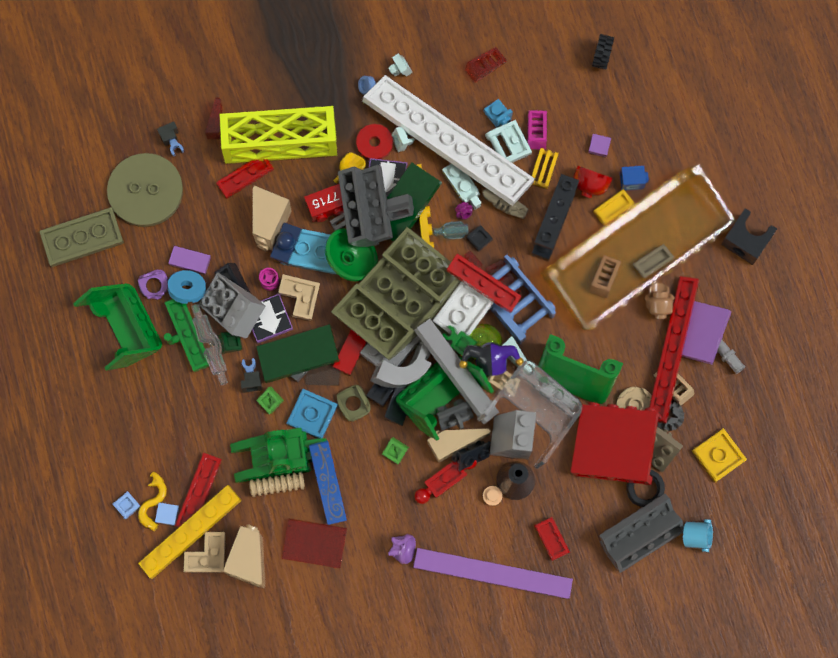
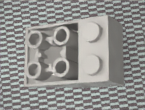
M220 273L216 274L199 303L231 335L243 338L248 337L266 307L255 296Z

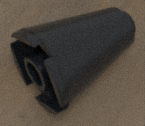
M508 462L498 471L496 485L501 490L502 495L508 499L521 500L533 491L535 475L532 469L523 462Z

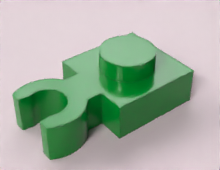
M448 325V328L452 331V334L450 336L445 333L442 334L446 340L453 341L450 346L462 356L466 346H476L478 343L464 331H460L458 334L457 329L451 325Z

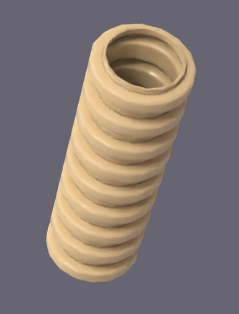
M299 472L297 475L293 473L291 476L287 474L286 476L280 475V477L274 476V478L268 477V479L264 477L262 480L258 478L256 481L251 479L249 482L252 497H255L257 494L261 496V494L286 492V490L290 492L292 489L296 491L298 488L303 490L305 487L302 472Z

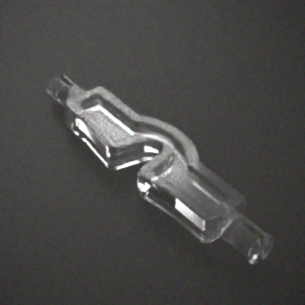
M199 304L193 305L191 308L195 317L192 321L198 340L202 343H209L211 346L204 350V356L212 374L217 375L220 385H226L228 381L224 372L227 371L221 354V342L212 331L207 315H202Z

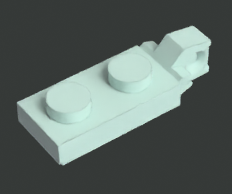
M453 164L442 169L443 174L462 202H470L474 210L479 208L481 201L477 196L480 193L469 175Z

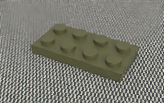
M112 207L39 231L51 267L124 244Z

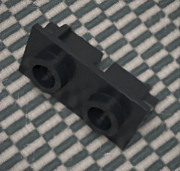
M476 441V443L467 446V450L463 448L455 451L451 458L454 462L459 463L458 470L461 471L472 466L475 460L478 463L489 458L491 442Z

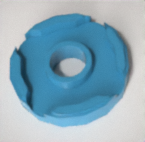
M182 270L174 273L168 280L169 295L177 302L188 304V302L193 301L195 303L202 299L205 294L206 282L196 272ZM188 285V286H190L191 288H190V289H184V288H182V286Z

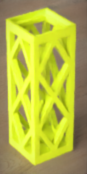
M333 106L220 114L221 149L225 164L250 162L251 160L264 161L263 159L283 160L337 156ZM303 116V117L307 118L308 120L299 121V120H296V119H298L299 117ZM251 120H255V121L259 122L258 124H255V125H254V124H248V122L251 121ZM326 128H327V134H325V133L322 132V131L325 130ZM302 130L310 132L304 137L297 135ZM276 132H280L285 135L281 138H278L273 134H275ZM255 133L261 135L254 141L248 138ZM309 146V148L306 150H303L299 147ZM257 149L262 151L256 154L250 150Z

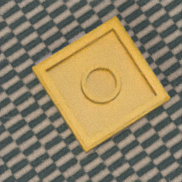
M724 428L692 450L714 482H717L747 460Z

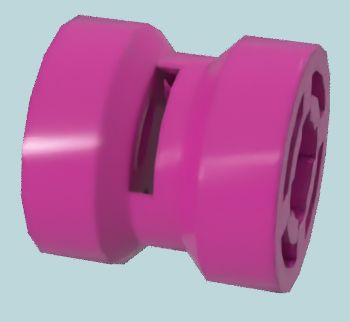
M265 268L260 272L259 280L261 286L267 291L275 290L279 285L277 272L272 268Z

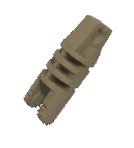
M489 189L483 190V196L486 200L493 203L494 207L509 215L521 219L525 218L528 208L519 201L512 206Z

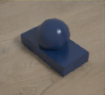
M284 222L276 238L270 258L289 264L302 229Z

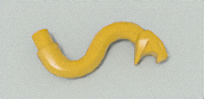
M152 472L150 477H153V481L148 486L158 487L159 493L156 497L145 501L141 505L138 518L144 527L155 531L158 528V524L147 516L146 511L149 507L155 506L164 500L167 488L162 477Z

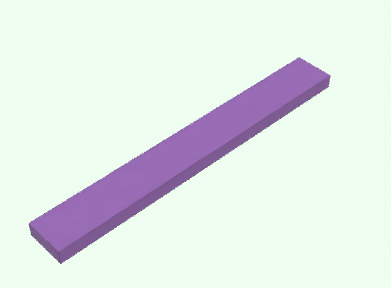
M417 548L414 563L415 569L565 599L570 598L573 581L570 578Z

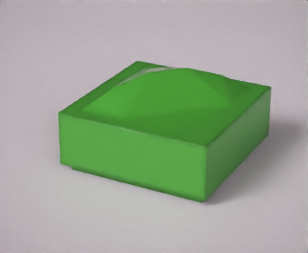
M268 387L256 401L268 414H272L284 400L272 387Z
M392 437L382 455L399 464L409 447Z

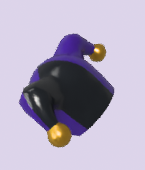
M488 342L481 347L474 345L466 346L459 366L466 368L467 360L473 357L476 359V366L481 368L486 376H495L506 372L507 358L509 356H513L516 359L517 365H522L524 360L519 356L515 346H501L494 342Z

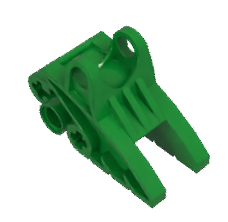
M302 428L270 431L261 436L230 444L231 453L251 451L253 464L252 469L234 474L235 483L247 482L258 478L260 480L264 477L267 479L274 476L280 477V475L286 476L287 474H292L293 471L296 474L299 472H310V462L313 461L309 445L324 442L327 439L307 440V434L302 432Z

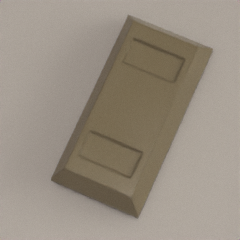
M663 244L635 262L633 266L645 279L673 261L675 257Z

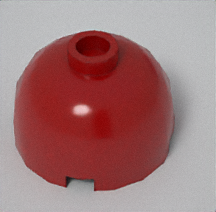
M578 165L574 174V179L579 180L577 189L582 191L581 195L592 198V195H603L610 187L613 179Z

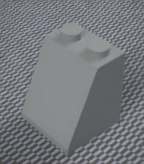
M515 410L494 416L489 455L528 460L532 453L536 413Z

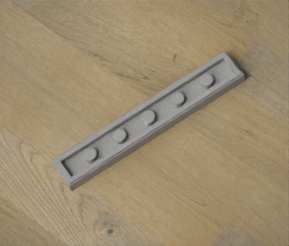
M429 319L414 330L481 422L485 424L496 416L499 411L469 370L459 366L460 358L432 320Z

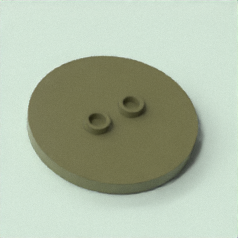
M142 153L130 156L116 166L108 181L107 196L114 212L123 221L135 226L149 227L166 221L176 212L183 196V183L179 172L170 161L159 155Z

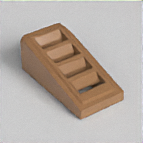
M603 255L589 292L607 298L621 261ZM604 264H607V265H609V266H612V267H614L615 269L608 268V267L604 266ZM601 271L612 274V276L602 273Z

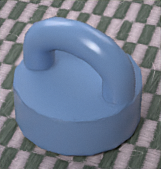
M362 76L358 82V88L362 94H366L376 85L374 78L371 76Z

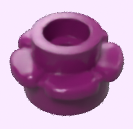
M467 202L459 204L455 208L456 217L460 219L469 218L472 215L473 207Z

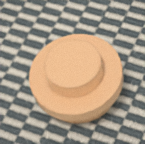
M489 486L483 492V500L490 506L498 505L502 500V492L496 486Z

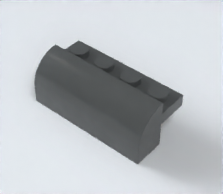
M375 165L360 170L354 166L338 171L349 244L358 247L379 245V242L393 238L390 218L386 212L387 198L382 167Z
M665 493L645 507L638 509L634 514L624 518L612 528L605 530L604 533L599 535L601 539L599 542L612 564L621 573L682 534L684 524L682 519L673 510L670 498Z

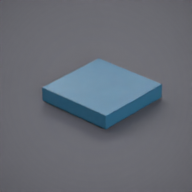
M302 389L286 424L294 428H302L303 432L316 438H323L338 404Z

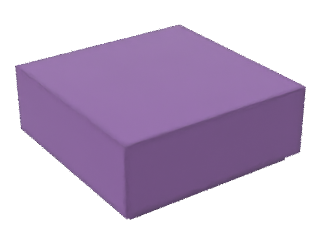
M593 134L588 153L607 157L611 138Z

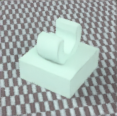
M397 54L392 57L395 64L389 67L392 75L397 76L402 73L408 76L413 73L403 56Z
M397 127L392 133L393 142L398 152L405 151L406 147L415 141V138H407L409 134L402 127Z

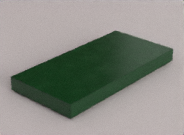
M413 162L410 163L387 197V199L409 194L412 197L414 206L412 216L393 221L390 220L392 241H395L407 227L409 229L413 227L442 184L440 180Z
M330 324L256 346L266 383L340 361Z

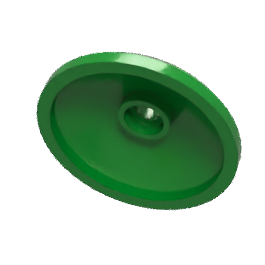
M346 228L336 230L326 241L325 256L328 264L336 274L346 280L362 281L378 263L375 247H358L349 244Z

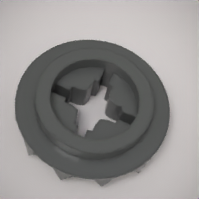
M675 401L671 402L670 409L672 408V415L676 418H670L666 424L658 422L657 426L659 428L672 431L682 425L685 412H683L681 405Z

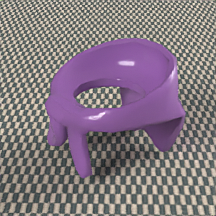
M154 270L139 276L138 285L142 294L147 299L158 300L168 290V278L163 270ZM151 278L159 279L162 284L160 291L157 293H151L146 288V283Z
M410 534L392 537L393 546L388 555L393 556L400 564L411 562L416 547L415 538Z

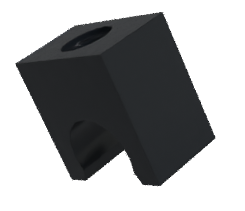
M745 208L721 245L753 265L777 228L771 225L761 236L750 234L746 229L745 222L749 218L751 211Z

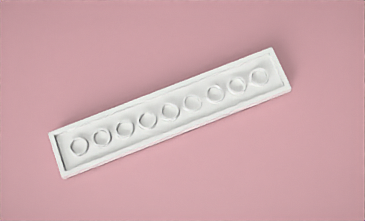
M386 75L363 96L362 101L398 127H402L408 134L513 206L533 184L535 178Z

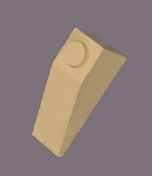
M489 429L444 430L440 433L438 430L436 433L440 439L436 441L430 437L427 443L438 463L451 457L455 451L467 448V446L476 443V441L489 436L490 431Z

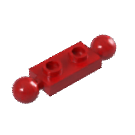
M475 460L472 466L467 467L465 469L470 470L475 468V466L477 465V461ZM452 461L424 482L427 486L426 489L421 488L415 492L416 502L419 504L427 503L431 494L438 498L467 476V473L464 471L465 469L459 471V463Z

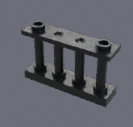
M561 174L534 242L535 246L531 254L532 256L549 262L574 199L579 180Z

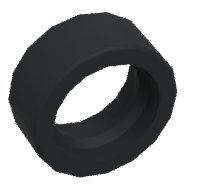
M650 470V476L653 477L652 479L657 486V492L653 498L648 500L639 498L634 491L635 483H627L626 491L628 498L639 507H645L665 492V484L662 477L653 470Z

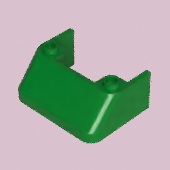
M118 284L93 287L73 303L74 307L89 305L94 315L107 317L121 348L115 352V359L105 366L106 371L128 367L161 349L162 341L137 291L132 285Z
M467 361L466 368L480 387L492 394L494 390L483 370ZM436 362L421 378L405 388L397 396L396 401L420 431L438 441L440 438L434 429L437 424V420L434 417L437 413V408L445 406L460 392L439 363Z

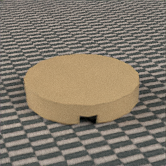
M630 387L619 395L616 405L619 406L618 408L634 406L637 407V410H645V408H649L652 395L646 389Z

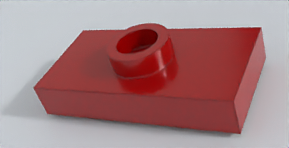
M553 517L534 525L551 561L570 553Z

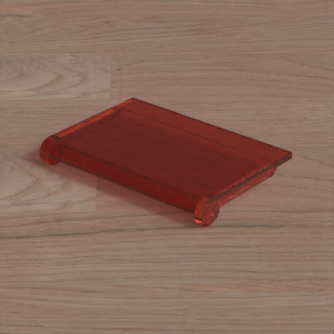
M289 519L282 559L340 568L347 528Z

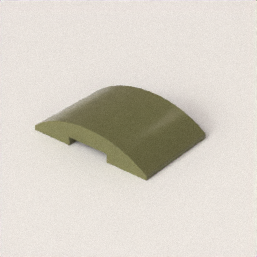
M408 227L382 254L383 258L359 285L356 283L331 311L332 314L388 360L395 357L417 336L414 331L417 327L435 317L461 282V280L446 271L451 262Z

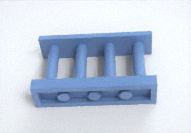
M506 255L503 260L506 265L495 272L492 277L499 280L511 270L518 279L508 287L515 291L524 285L530 294L518 302L511 313L495 303L490 307V310L514 339L521 344L526 339V330L546 314L552 319L556 314V308L551 301L545 300L518 268L519 263L516 259ZM535 299L542 308L524 323L517 325L513 320L514 315Z

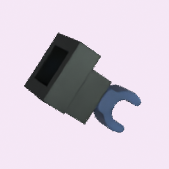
M174 121L157 129L164 145H171L170 151L174 157L175 148H180L181 152L184 153L183 146L177 142L176 134L179 132Z
M252 358L251 366H246L243 359L242 365L246 370V373H244L245 380L241 381L243 393L261 391L262 383L259 371L254 372L256 367L255 359Z

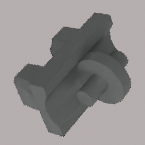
M458 399L453 403L454 407L447 409L446 406L437 408V417L442 431L456 425L461 430L464 428L463 422L474 418L467 401Z

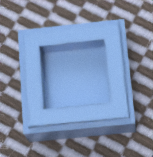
M128 491L113 503L125 519L141 507Z
M159 503L155 522L175 526L179 506Z

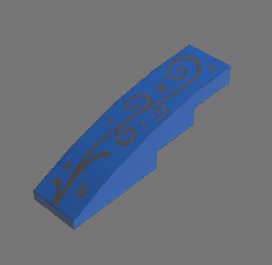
M324 441L311 444L309 448L327 524L347 521L329 442Z

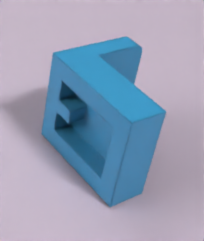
M499 99L484 109V113L496 128L512 120V110H507Z

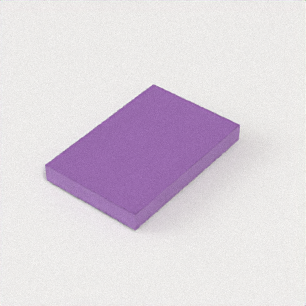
M695 301L682 357L712 365L731 311Z

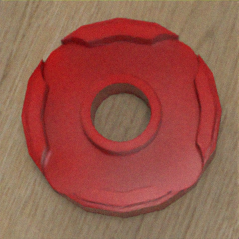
M380 124L365 126L357 135L356 145L358 152L368 160L370 158L384 159L393 148L391 132ZM372 139H378L380 144L378 146H371L369 142Z

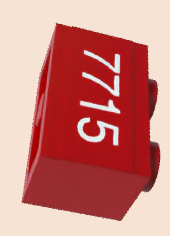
M340 184L304 197L313 222H323L329 216H339L344 213Z

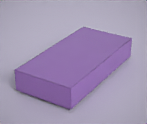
M174 246L168 264L206 275L211 256Z

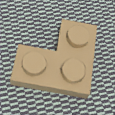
M282 275L278 294L296 298L292 317L312 320L320 283Z
M206 532L204 552L184 553V572L224 573L226 533Z

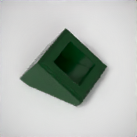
M221 332L216 336L219 354L242 350L239 336L231 335L229 332Z

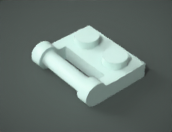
M516 120L485 134L494 150L511 163L532 154ZM499 135L502 136L509 152L511 153V155L508 157H506L498 139L496 138Z

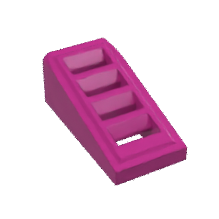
M528 110V145L530 149H546L547 111Z

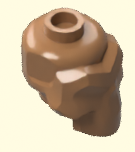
M655 283L649 288L650 294L645 296L646 307L649 309L650 314L655 315L656 319H665L667 315L673 312V300L675 297L669 294L668 286L662 283Z

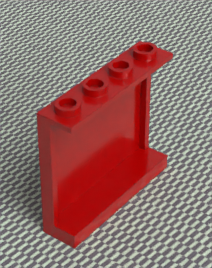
M589 402L588 405L582 404L571 473L576 477L652 485L653 477L650 476L658 419H662V416L656 412V409L645 408V410H637V407L634 406L618 408L619 406L614 404H607L606 407L600 406V404L595 402Z

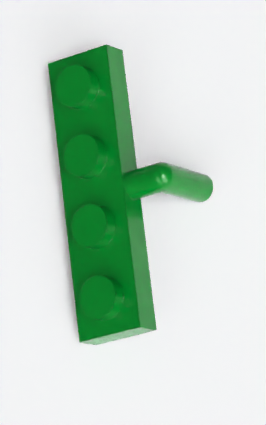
M174 299L164 302L177 331V334L171 336L170 333L164 335L167 344L172 345L181 341L193 372L211 366L212 364L187 305Z

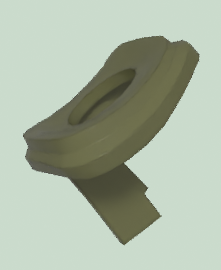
M353 385L337 394L338 406L348 421H356L370 412V403L360 385ZM352 396L359 398L361 401L359 409L351 411L346 407L347 399Z

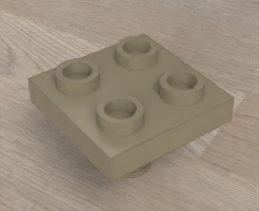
M657 427L651 465L663 473L683 445L672 438L671 432L667 434L668 430H661Z

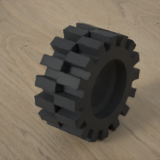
M600 34L592 67L607 69L615 37Z

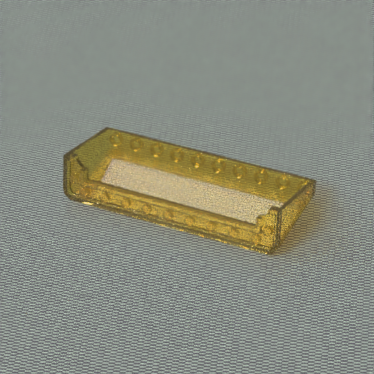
M700 165L691 166L665 182L540 274L582 329L591 331L598 326V321L611 317L613 315L612 311L616 308L621 309L628 304L627 300L631 297L636 298L643 293L642 289L646 286L651 287L658 282L657 278L673 271L672 267L685 263L690 254L693 253L694 255L700 252L705 243L710 244L718 238L716 235L720 232L725 233L732 228L731 224L736 222V220ZM664 244L675 259L644 279L633 264ZM603 255L621 261L607 298L589 292ZM604 264V266H606V267H608V268L615 269V268L612 267V266H609V265H607V264ZM601 271L602 273L612 276V274Z

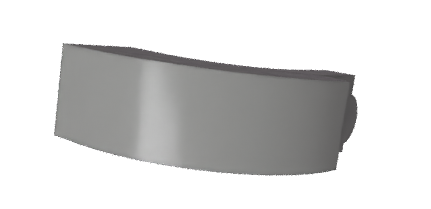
M421 341L418 343L408 366L398 367L383 360L377 363L370 381L389 388L406 386L418 380L427 372L431 362L425 359L429 357L430 351Z

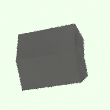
M409 194L386 200V212L391 221L413 215V200Z

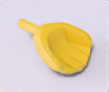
M352 152L347 153L339 164L340 171L354 166L363 170L366 166L365 160ZM339 176L333 180L336 184L339 182Z

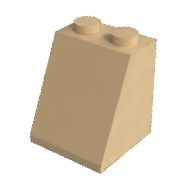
M254 186L253 236L258 248L264 251H268V249L273 250L283 223H287L292 212L290 201Z
M246 525V528L240 526L223 572L228 576L264 589L263 537L256 527Z

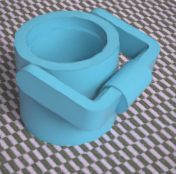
M704 519V523L686 522L683 531L684 546L702 548V552H709L713 540L711 520Z

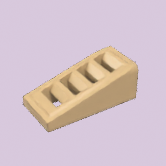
M678 374L675 387L679 384L681 386L674 391L672 398L679 405H683L694 395V389Z

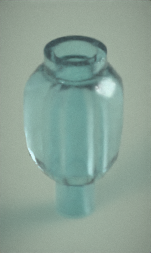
M462 221L447 222L441 228H434V236L442 235L446 239H461L465 235H469L468 223L464 224Z

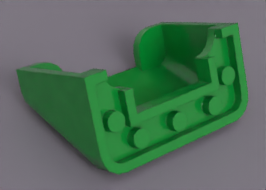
M550 334L536 368L535 375L537 380L559 390L561 388L564 390L563 392L588 402H595L600 405L605 403L623 363L614 359H607L602 363L599 370L563 356L565 351L564 341Z

